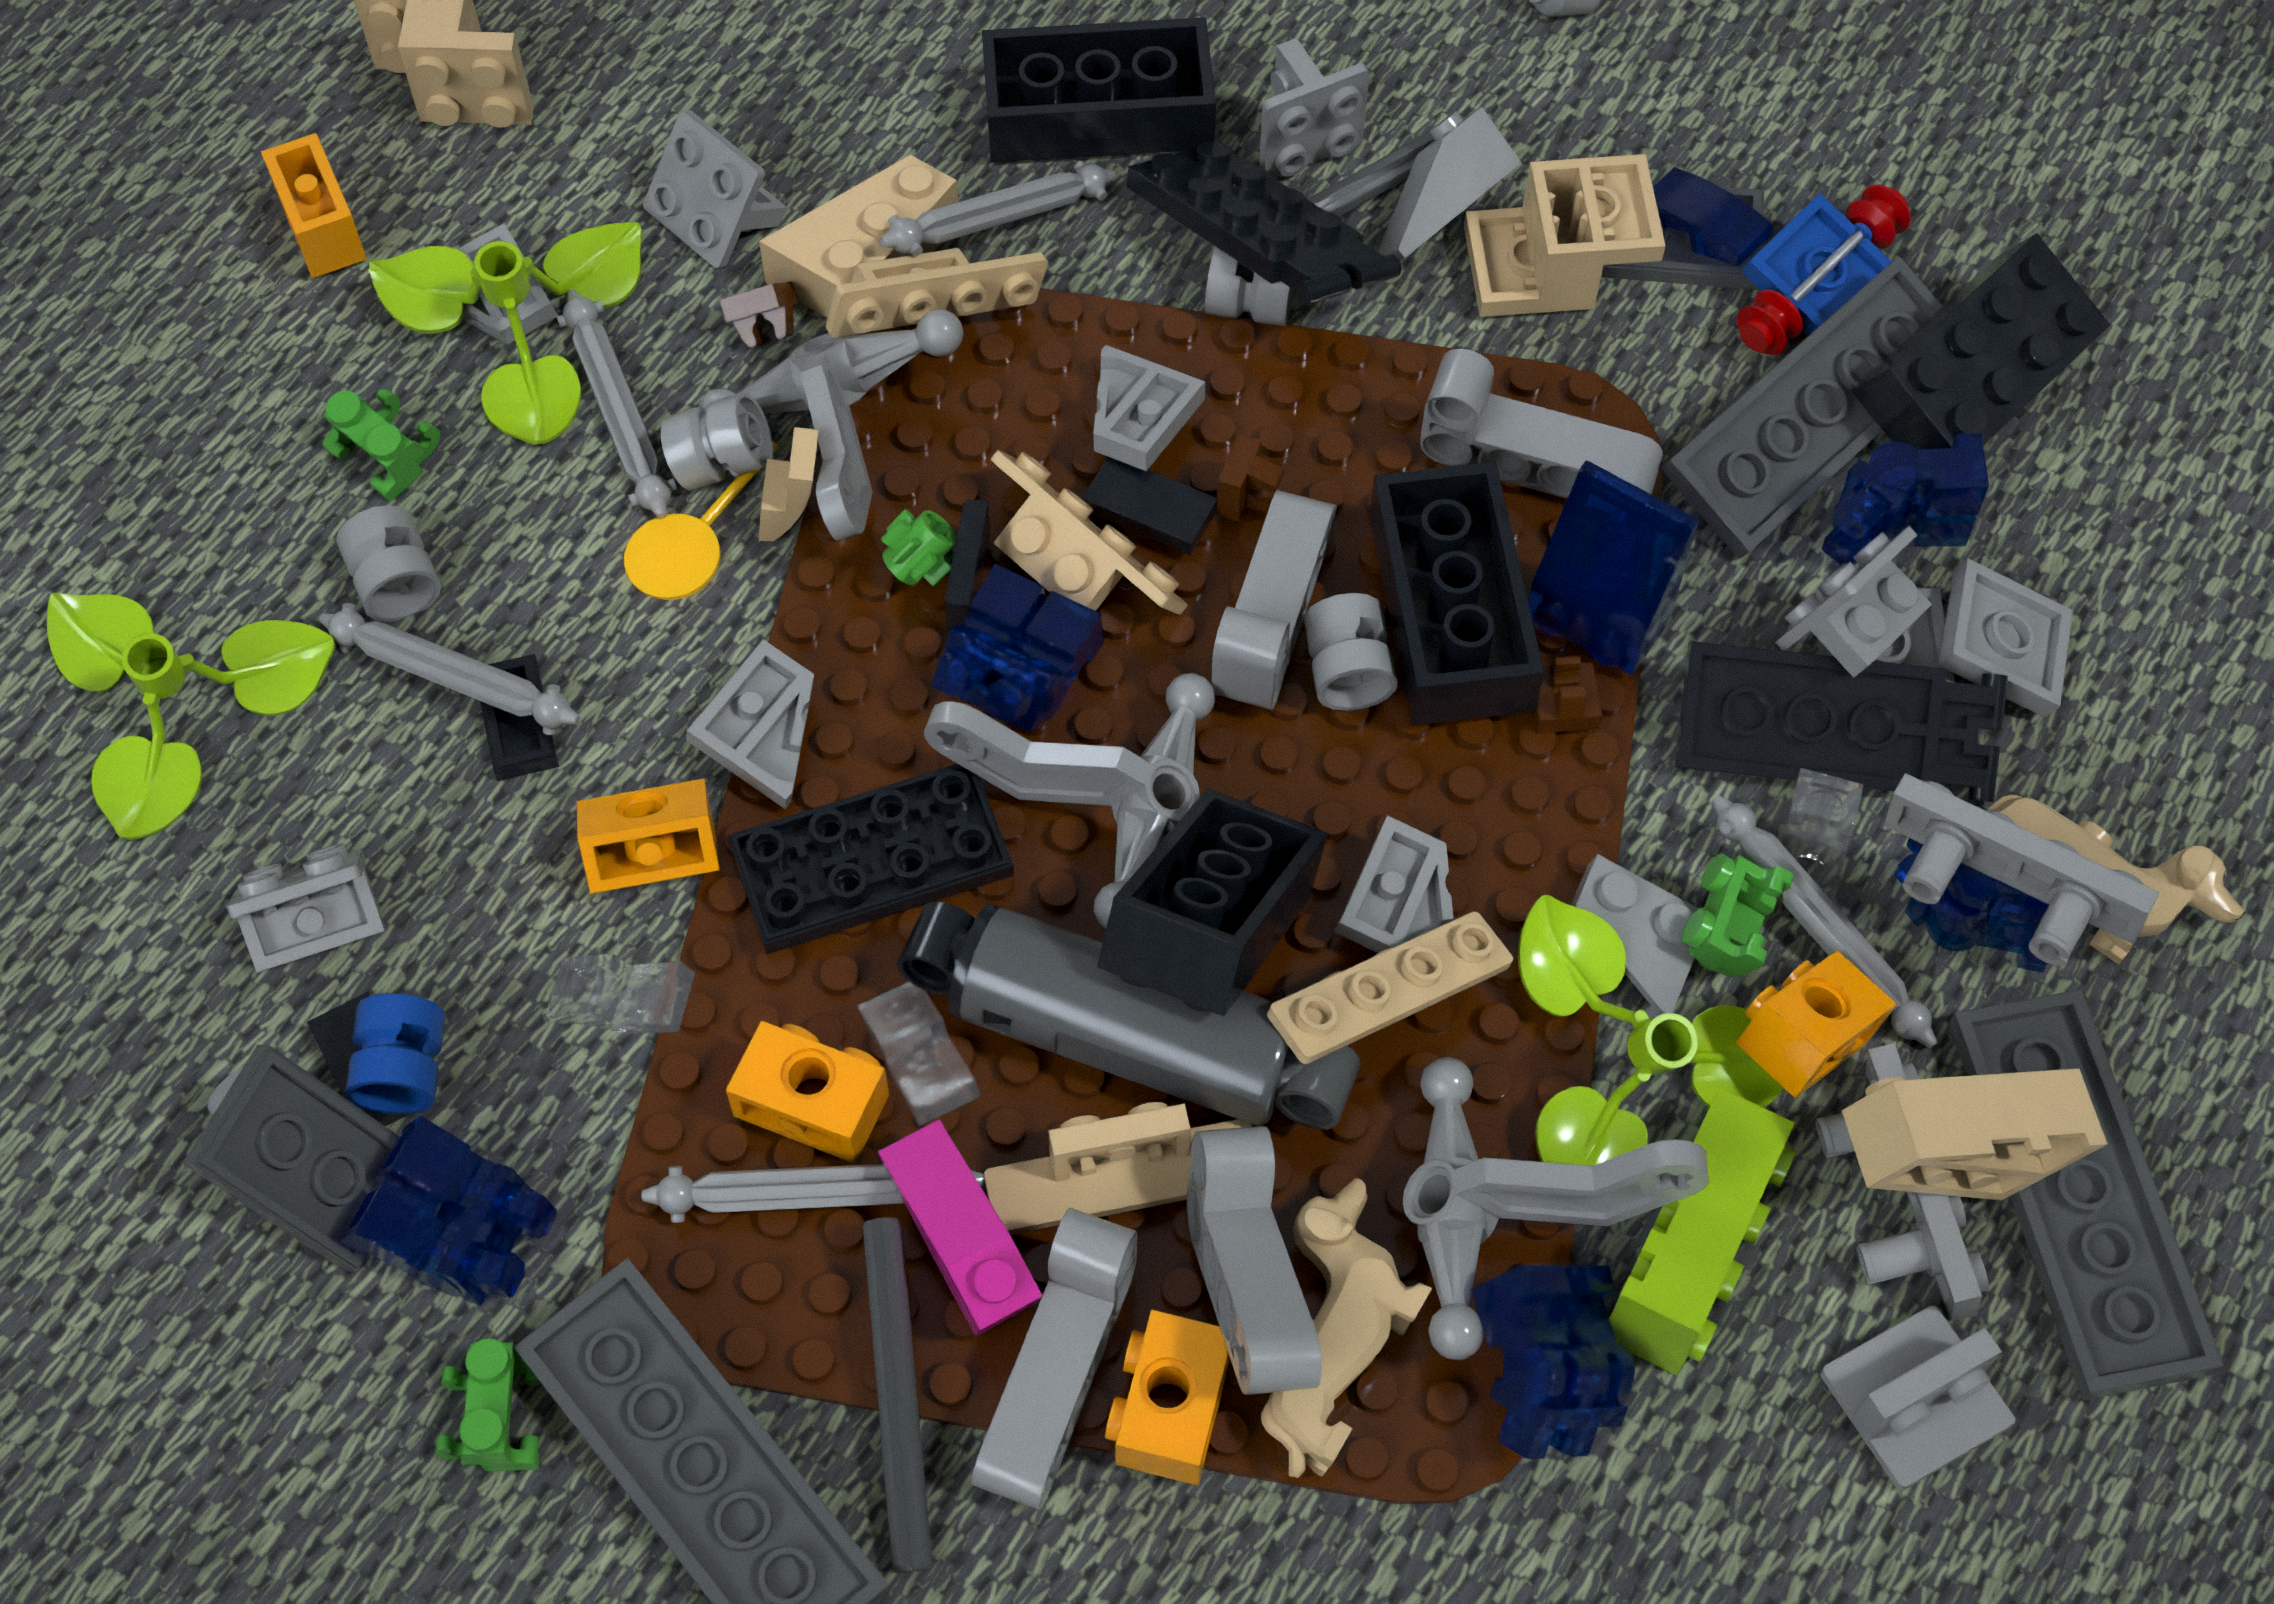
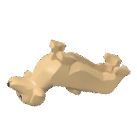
M2010 794L1999 798L1987 809L2005 814L2017 826L2042 838L2062 841L2072 846L2081 856L2108 869L2128 872L2136 876L2145 886L2159 892L2156 902L2138 937L2158 935L2165 931L2187 906L2199 909L2210 917L2224 923H2232L2242 918L2245 913L2239 903L2224 887L2226 868L2223 861L2209 848L2204 846L2187 847L2178 851L2157 867L2149 869L2139 868L2129 863L2110 848L2113 844L2111 837L2097 824L2082 820L2077 825L2051 807L2035 799ZM2102 929L2097 931L2090 942L2092 947L2118 965L2133 946V944Z
M1358 1178L1353 1179L1334 1198L1316 1196L1308 1200L1300 1209L1293 1225L1295 1244L1301 1253L1322 1272L1326 1281L1327 1293L1315 1319H1312L1321 1350L1322 1372L1319 1386L1310 1389L1272 1392L1261 1413L1262 1425L1266 1431L1281 1442L1289 1451V1476L1299 1478L1305 1471L1306 1464L1314 1473L1321 1477L1330 1468L1353 1429L1342 1421H1339L1334 1426L1326 1424L1327 1418L1334 1410V1400L1373 1362L1387 1341L1390 1329L1403 1336L1410 1322H1413L1432 1289L1422 1283L1406 1287L1399 1279L1392 1255L1385 1248L1357 1233L1355 1225L1368 1197L1365 1183Z

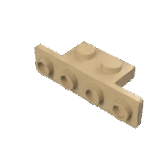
M954 248L922 253L918 256L910 255L856 264L852 283L841 284L835 288L826 329L832 338L917 324L923 315L934 309H945L958 317L1032 304L1037 300L1048 261L1041 252L969 263L961 250Z
M1000 450L996 451L990 460L1025 489L1030 496L997 537L994 544L1078 618L1088 621L1124 575L1160 607L1179 615L1182 614L1188 605L1174 593L1179 583L1171 575L1151 561L1146 567L1142 566L1130 555L1136 546L1112 526L1107 524L1101 530L1092 523L1088 516L1092 513L1093 509L1070 490L1064 488L1059 494L1045 481L1051 473L1025 452H1021L1016 459Z
M1471 912L1399 946L1384 949L1364 962L1344 971L1334 972L1320 982L1272 1003L1267 1012V1017L1298 1060L1303 1064H1309L1507 970L1513 961V956L1478 912Z
M1162 1102L1145 1103L1134 1107L1127 1115L1103 1120L1093 1115L1075 1117L1064 1122L1058 1129L1048 1130L1049 1157L988 1168L984 1172L988 1200L1010 1235L1058 1226L1069 1208L1095 1217H1103L1187 1200L1194 1133L1205 1130L1252 1127V1124L1236 1119L1190 1128L1185 1104L1168 1107L1167 1104Z

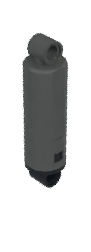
M931 902L925 905L896 963L901 975L916 987L938 995H949L948 1012L952 1017L1260 1126L1267 1123L1277 1107L1286 1117L1303 1126L1326 1130L1336 1127L1361 1067L1359 1056L1348 1046L1342 1047L1309 1064L1301 1063L1267 1017V1012L1271 1004L1274 1003L1273 1001L1243 991L1225 1016L1214 1012H1202L1192 1009L1178 998L1149 987L1130 985L1118 975L1098 968L1097 965L1103 942L992 903L986 904L979 912L977 918L952 904Z

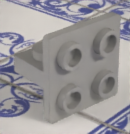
M1297 38L1276 45L1275 71L1271 73V85L1274 95L1263 102L1259 166L1264 168L1268 175L1273 178L1281 175L1285 177L1294 176L1301 172L1308 164L1331 155L1333 157L1344 156L1363 142L1369 71L1363 63H1358L1323 77Z
M693 111L679 112L643 202V207L649 214L714 268H722L728 264L741 231L751 232L753 229L777 227L780 225L787 209L783 203L761 186L765 176L762 167Z
M1908 526L1891 541L1881 532L1853 557L1860 565L1857 569L1849 562L1848 564L1844 563L1817 587L1825 597L1820 600L1813 592L1784 617L1792 627L1775 642L1780 649L1786 651L1811 630L1853 678L1866 669L1932 605L1918 590L1912 580L1892 561L1917 536L1915 531Z
M344 843L336 844L306 855L308 861L302 864L303 867L284 873L281 864H274L242 876L244 882L237 885L238 888L233 893L226 907L230 918L237 917L256 973L385 931V924L364 867L366 859L362 848L347 852Z
M1933 1305L1928 1306L1826 1364L1820 1373L1821 1378L1895 1487L1899 1490H1906L2007 1431L2015 1423V1416L1991 1384V1379L1986 1373L2002 1352L1986 1328L1961 1341L1938 1307Z

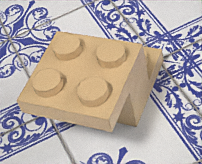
M353 0L375 69H387L395 73H406L420 122H433L441 126H450L455 123H487L494 127H508L511 124L531 125L534 106L515 33L481 32L473 0Z
M1646 154L1530 162L1523 207L1466 211L1464 219V231L1480 317L1594 309L1604 265L1662 261L1666 247Z

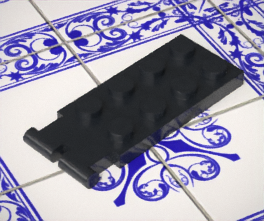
M1214 141L1203 142L1194 149L1176 154H1158L1150 161L1128 166V189L1271 284L1283 282L1296 291L1298 300L1305 306L1348 293L1351 287L1356 290L1396 278L1401 274V262L1396 255L1389 254L1383 256L1363 243L1364 235L1342 222L1338 215L1318 207L1304 198L1300 191L1288 188L1268 175L1264 168L1247 162L1233 153L1230 147L1223 143Z
M1690 641L1688 643L1674 767L1894 792L1906 773L1921 781L1969 787L1968 800L1994 802L2000 747L1977 744L1979 730L2002 731L2008 676L1982 673L1981 685L1945 681L1947 671L1945 668L1873 661L1866 669L1853 678L1834 656Z

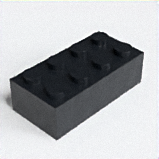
M1206 17L982 30L991 162L1187 151L1197 148L1203 142H1215L1216 99Z
M2038 233L1997 256L1853 388L1851 392L1919 476L1928 482L1966 463L2110 326V323Z
M1496 462L1374 475L1369 520L1411 726L1534 712L1539 698L1544 669Z
M1207 788L1113 897L1097 967L1118 975L1130 985L1149 987L1178 998L1192 1009L1202 1012H1214L1225 1016L1310 900L1328 833Z

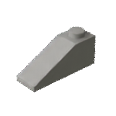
M1483 107L1463 119L1455 111L1429 131L1434 141L1417 154L1378 253L1383 256L1394 254L1400 261L1405 259L1522 163Z

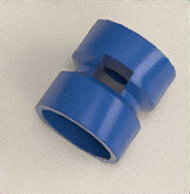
M386 993L362 999L356 1008L352 1036L354 1047L359 1051L354 1052L349 1059L344 1092L346 1099L359 1108L386 1115L419 1114L431 1109L435 1104L439 1073L438 1064L432 1058L436 1057L442 1049L446 1018L444 1010L434 1002L406 994Z

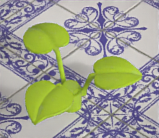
M622 222L596 226L571 234L561 239L548 251L543 261L545 274L534 267L530 257L522 258L520 250L514 244L507 241H493L481 247L475 256L474 265L466 254L458 249L447 246H428L393 258L370 261L369 271L376 293L385 309L401 325L418 333L436 334L455 328L462 320L464 303H476L481 290H483L485 298L491 304L506 309L521 364L503 365L489 375L482 387V406L491 424L501 432L532 445L546 444L563 434L572 424L581 402V385L574 367L564 357L548 355L532 362L517 306L529 294V277L555 296H561L574 289L581 296L587 297L593 302L600 300L603 309L618 305L626 300L638 285L641 275L642 230L638 222Z
M51 593L48 601L47 635L50 649L60 672L70 683L87 691L102 692L113 688L126 672L139 692L144 695L143 703L147 707L152 728V742L140 736H127L114 741L96 759L91 778L92 791L96 803L111 822L117 835L126 840L151 836L168 827L188 809L201 788L202 766L197 752L185 743L172 742L164 744L165 729L159 707L160 699L171 697L181 689L185 682L186 672L192 671L220 684L234 683V694L241 706L255 714L274 716L288 713L298 708L315 693L335 650L333 637L319 628L292 621H259L239 628L224 641L221 654L226 666L230 670L224 672L196 661L191 654L178 656L171 643L165 637L155 633L153 621L146 609L132 599L112 594L71 595Z
M1543 895L1536 900L1525 919L1520 933L1518 968L1524 988L1531 999L1541 1009L1551 1015L1559 1017L1571 1015L1587 1002L1590 1008L1597 1013L1632 1024L1634 1029L1628 1038L1627 1049L1628 1055L1636 1069L1611 1094L1608 1101L1598 1091L1584 1086L1568 1088L1550 1098L1540 1111L1536 1122L1535 1140L1540 1162L1594 1166L1648 1145V1131L1641 1118L1632 1112L1618 1108L1622 1101L1641 1083L1648 1081L1651 1075L1664 1074L1687 1063H1694L1690 1076L1691 1086L1700 1101L1709 1108L1719 1087L1763 1108L1769 1105L1784 1090L1776 1080L1736 1044L1751 1022L1745 1016L1747 1009L1732 1005H1719L1699 1013L1690 1022L1685 1017L1675 1013H1664L1650 1019L1644 1010L1632 1011L1602 1001L1598 996L1613 991L1624 976L1626 966L1624 944L1612 926L1601 917L1585 909L1563 903L1550 895Z

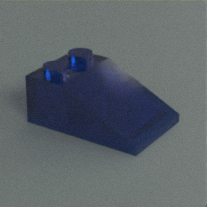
M1586 460L1579 469L1532 582L1528 600L1532 620L1544 632L1552 636H1562L1587 650L1598 662L1606 666H1616L1633 675L1669 624L1699 520Z

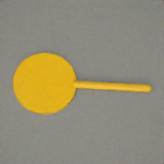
M772 441L774 454V452L777 450V444L774 441ZM760 469L738 475L700 519L686 514H667L664 518L657 517L642 525L630 538L624 553V567L631 583L644 594L664 600L685 598L703 589L716 574L721 558L720 545L710 525Z

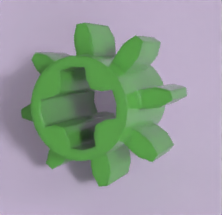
M905 509L886 528L887 533L881 540L889 547L883 552L882 557L888 569L899 580L908 585H916L925 577L934 587L950 572L954 555L952 548L956 544L957 536L949 523L933 511L925 510L915 518L912 513Z

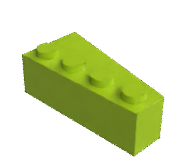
M1719 1087L1693 1143L1701 1145L1706 1151L1709 1183L1703 1190L1694 1195L1662 1206L1654 1227L1651 1229L1618 1298L1601 1339L1678 1376L1687 1357L1701 1362L1718 1325L1707 1319L1714 1301L1718 1298L1726 1303L1728 1302L1745 1266L1733 1260L1741 1241L1744 1240L1754 1245L1770 1212L1771 1207L1760 1203L1764 1190L1768 1183L1780 1188L1796 1155V1150L1785 1146L1795 1122Z

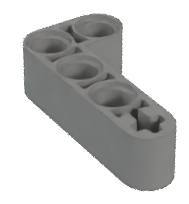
M1461 348L1452 349L1444 354L1424 409L1420 446L1426 456L1433 461L1450 467L1496 462L1501 481L1617 513L1636 514L1646 509L1663 459V450L1657 442L1639 433L1491 394L1494 367L1486 357L1475 351Z
M1276 490L1236 606L1235 608L1226 607L1217 631L1213 649L1211 679L1215 695L1271 710L1274 709L1302 627L1304 614L1307 611L1329 545L1337 505Z
M1266 1126L1196 1131L1192 1140L1186 1210L1191 1241L1239 1386L1245 1395L1317 1388L1320 1384L1322 1372L1318 1335L1271 1208L1275 1178V1157L1271 1135Z
M1073 1208L1067 1209L1058 1227L1050 1251L1048 1283L977 1457L971 1482L973 1486L1041 1510L1131 1284L1137 1261V1232L1135 1230Z

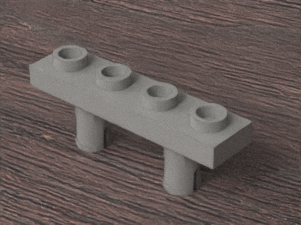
M1905 773L1893 793L1884 826L1923 844L1903 882L1904 890L1911 897L1926 904L1938 903L1960 863H1963L2049 904L2029 943L2030 951L2044 962L2058 966L2064 965L2088 923L2134 945L2159 895V892L2145 886L2136 876L2122 870L2108 869L2081 856L2072 846L2062 841L2047 840L2017 826L2011 818L2003 813L1994 810H1983L1957 798L1950 790L1939 783L1921 781Z
M1895 1043L1868 1049L1866 1075L1870 1085L1891 1077H1903L1906 1080L1919 1079L1913 1063L1902 1065ZM1842 1113L1816 1119V1131L1826 1159L1855 1152ZM1906 1192L1917 1222L1915 1223V1230L1857 1244V1256L1867 1285L1927 1271L1931 1277L1935 1276L1950 1321L1976 1317L1982 1299L1981 1292L1989 1290V1283L1979 1252L1977 1250L1967 1252L1959 1228L1966 1226V1215L1961 1198L1959 1196Z

